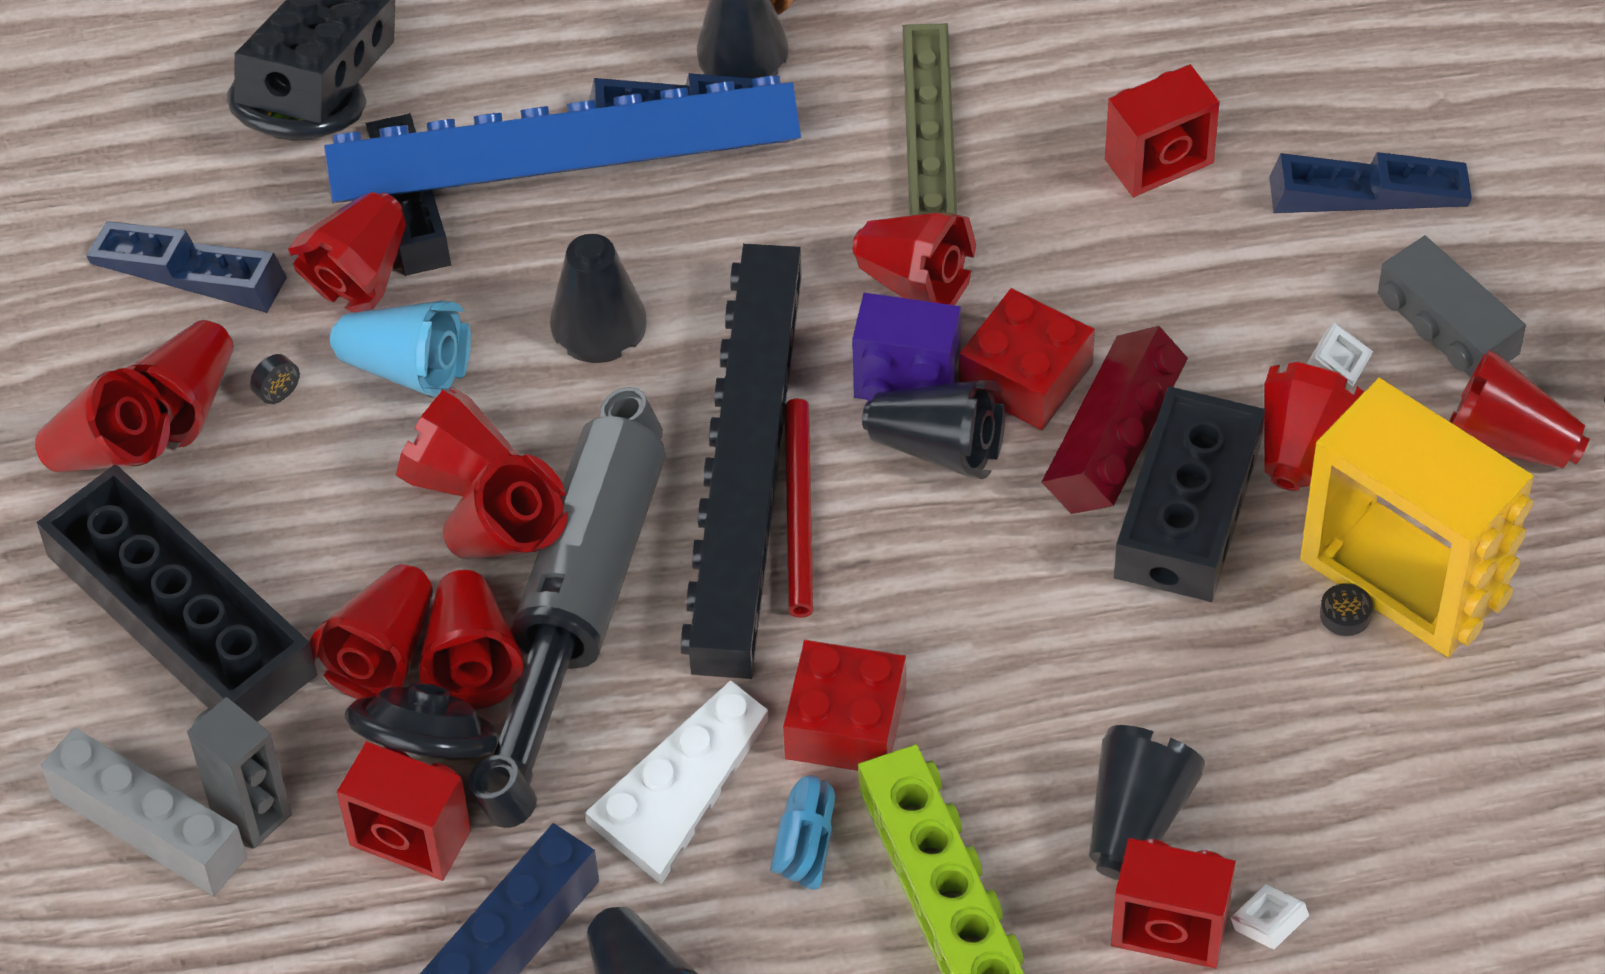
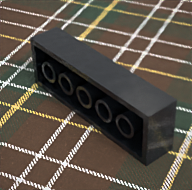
M113 465L36 522L47 556L208 709H213L225 697H228L254 720L259 722L318 675L310 642L119 466Z

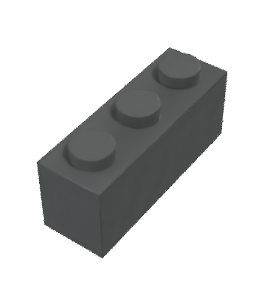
M1426 235L1382 263L1378 294L1384 304L1389 309L1398 311L1409 321L1421 338L1431 341L1440 349L1454 368L1464 371L1471 378L1487 350L1499 354L1507 362L1520 355L1526 324Z
M225 697L213 709L210 708L203 711L195 719L187 733L210 810L237 825L241 838L255 849L292 815L271 733L228 697Z

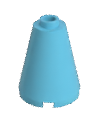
M444 300L344 314L331 329L330 345L338 360L429 397L436 398L442 389L449 390L455 377L464 378L471 352V331L469 323H461L458 312H465L462 306L453 301Z

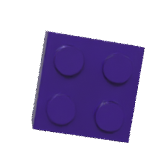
M863 292L852 338L854 398L872 401L874 395L878 392L956 383L959 372L961 306Z

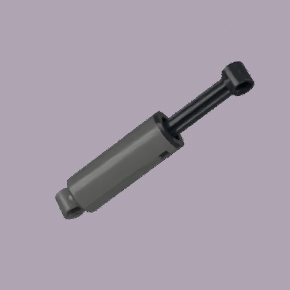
M626 387L612 392L601 405V417L595 418L584 425L563 482L566 495L561 497L563 513L568 511L565 529L555 542L539 550L510 630L517 645L529 656L494 755L476 765L469 777V787L472 794L489 820L498 827L511 828L520 825L532 815L536 808L537 797L530 785L533 778L532 770L567 668L587 667L596 662L666 459L664 444L661 441L663 429L644 392L638 388Z

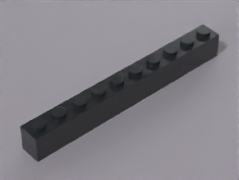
M743 243L741 263H732L730 288L731 291H737L736 300H727L725 313V328L732 330L730 339L722 338L720 348V368H726L725 378L717 377L715 384V407H721L720 418L711 417L709 429V446L716 448L714 458L706 457L704 464V487H710L709 498H700L698 509V528H705L703 540L695 539L693 545L692 568L699 570L698 581H689L687 589V612H693L692 624H683L681 632V654L689 655L691 675L752 679L785 417V403L787 401L802 279L801 247Z

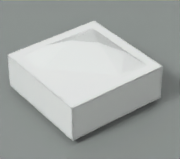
M1334 323L1324 333L1307 364L1340 373L1348 379L1345 389L1350 390L1356 383L1373 351Z
M1265 884L1230 918L1235 931L1274 950L1309 917L1305 902Z

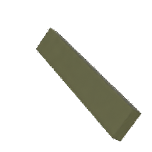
M948 23L902 25L909 215L927 213L957 214Z

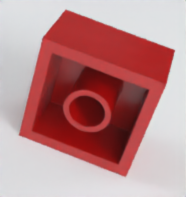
M1191 64L1174 71L1164 72L1151 81L1132 89H1124L1115 96L1108 98L1105 161L1133 198L1214 163L1220 101Z
M1010 288L959 353V382L980 379L996 381L1000 385L1002 392L993 391L995 403L1004 404L1006 413L1043 431L1093 365L1095 329Z
M804 640L783 725L785 759L858 771L859 763L891 753L906 693V655Z
M366 741L336 792L349 846L444 881L471 832L461 776H458L455 771L443 764L433 763L429 765L410 758L404 751L391 749L386 746L381 747Z
M1128 838L1115 892L1111 946L1217 969L1229 916L1236 860L1224 858L1220 854L1208 850L1194 852L1170 847L1167 843L1156 839L1141 841Z

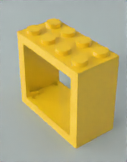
M1379 377L1316 442L1300 560L1337 585L1353 584L1362 588L1370 596L1375 610L1449 658L1461 644L1469 646L1480 633L1484 624L1483 619L1491 611L1499 613L1513 594L1514 588L1510 586V581L1520 564V559L1516 557V554L1527 533V530L1523 528V523L1533 506V499L1529 498L1534 475ZM1378 496L1451 542V549L1377 501Z

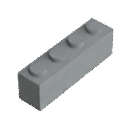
M75 727L40 764L53 798L212 896L218 893L247 859L237 825Z

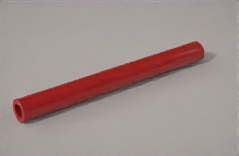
M795 398L785 403L788 612L794 617L803 618L810 616L814 611L809 403L804 399Z

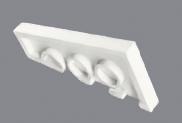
M730 680L585 812L586 823L662 885L671 871V863L681 849L685 850L695 834V827L707 808L711 809L721 794L722 785L730 773L737 770L769 721L768 710Z

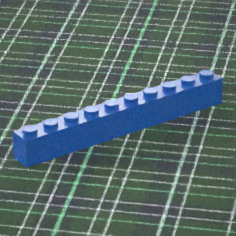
M780 75L752 79L753 87L735 90L734 81L706 85L707 94L689 96L688 88H677L660 91L661 100L642 102L641 94L614 97V106L596 108L595 100L569 103L567 104L568 112L549 115L548 106L520 110L521 119L503 121L502 113H491L474 116L475 125L456 127L455 119L428 122V131L409 133L408 125L379 129V138L362 140L361 132L332 135L333 144L324 145L332 204L354 201L363 194L370 192L377 194L383 192L394 196L795 141L801 138L793 82L781 83Z

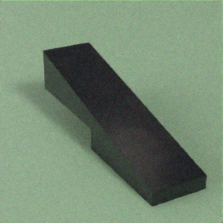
M411 113L365 123L369 139L379 138V129L408 125L409 133H416ZM433 191L392 196L402 206V213L406 222L398 249L405 276L452 266L446 234Z

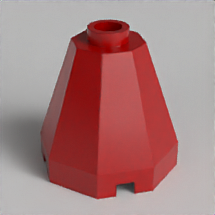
M370 192L358 197L296 237L288 248L290 256L298 254V257L293 262L295 271L323 298L334 303L340 296L349 301L344 308L353 313L373 310L384 296L405 230L406 222L402 213V206L391 195L383 192L379 194Z
M927 213L867 221L864 227L855 234L852 244V251L856 257L858 267L900 297L956 305L969 285L971 270L963 269L965 257L974 258L976 241L970 218L954 213Z
M1302 362L1289 363L1286 372L1280 373V365L1270 366L1264 383V472L1272 477L1271 482L1277 487L1289 491H1297L1300 487L1310 486L1316 442L1365 391L1357 386L1355 393L1352 394L1345 389L1348 379L1340 373Z
M451 387L449 390L442 389L421 415L414 428L419 433L414 444L410 441L406 442L400 455L395 476L412 486L463 497L487 463L502 454H519L469 396Z

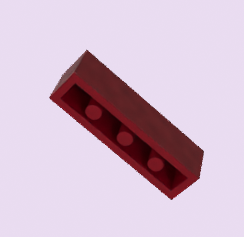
M1160 326L1116 336L1041 481L1070 514L1115 505L1157 421L1168 386L1174 387L1188 360V357Z

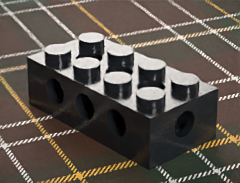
M285 0L235 52L234 103L321 124L394 43L396 0Z
M1168 386L1116 543L1115 579L1213 602L1261 446L1265 409Z

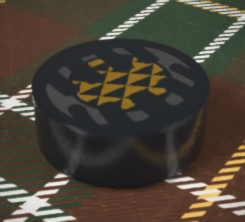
M283 354L271 355L262 360L253 371L250 380L251 390L267 404L279 403L287 398L296 388L300 378L299 368Z
M1338 584L1332 586L1322 597L1320 619L1329 631L1337 635L1353 636L1359 634L1370 623L1373 608L1372 600L1365 590L1356 585Z

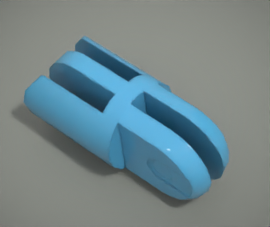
M809 775L802 777L792 788L787 800L785 813L780 818L770 867L771 872L775 874L782 873L784 878L792 882L800 881V885L810 890L818 889L822 883L832 833L831 818L835 803V791L827 781H820L817 776Z

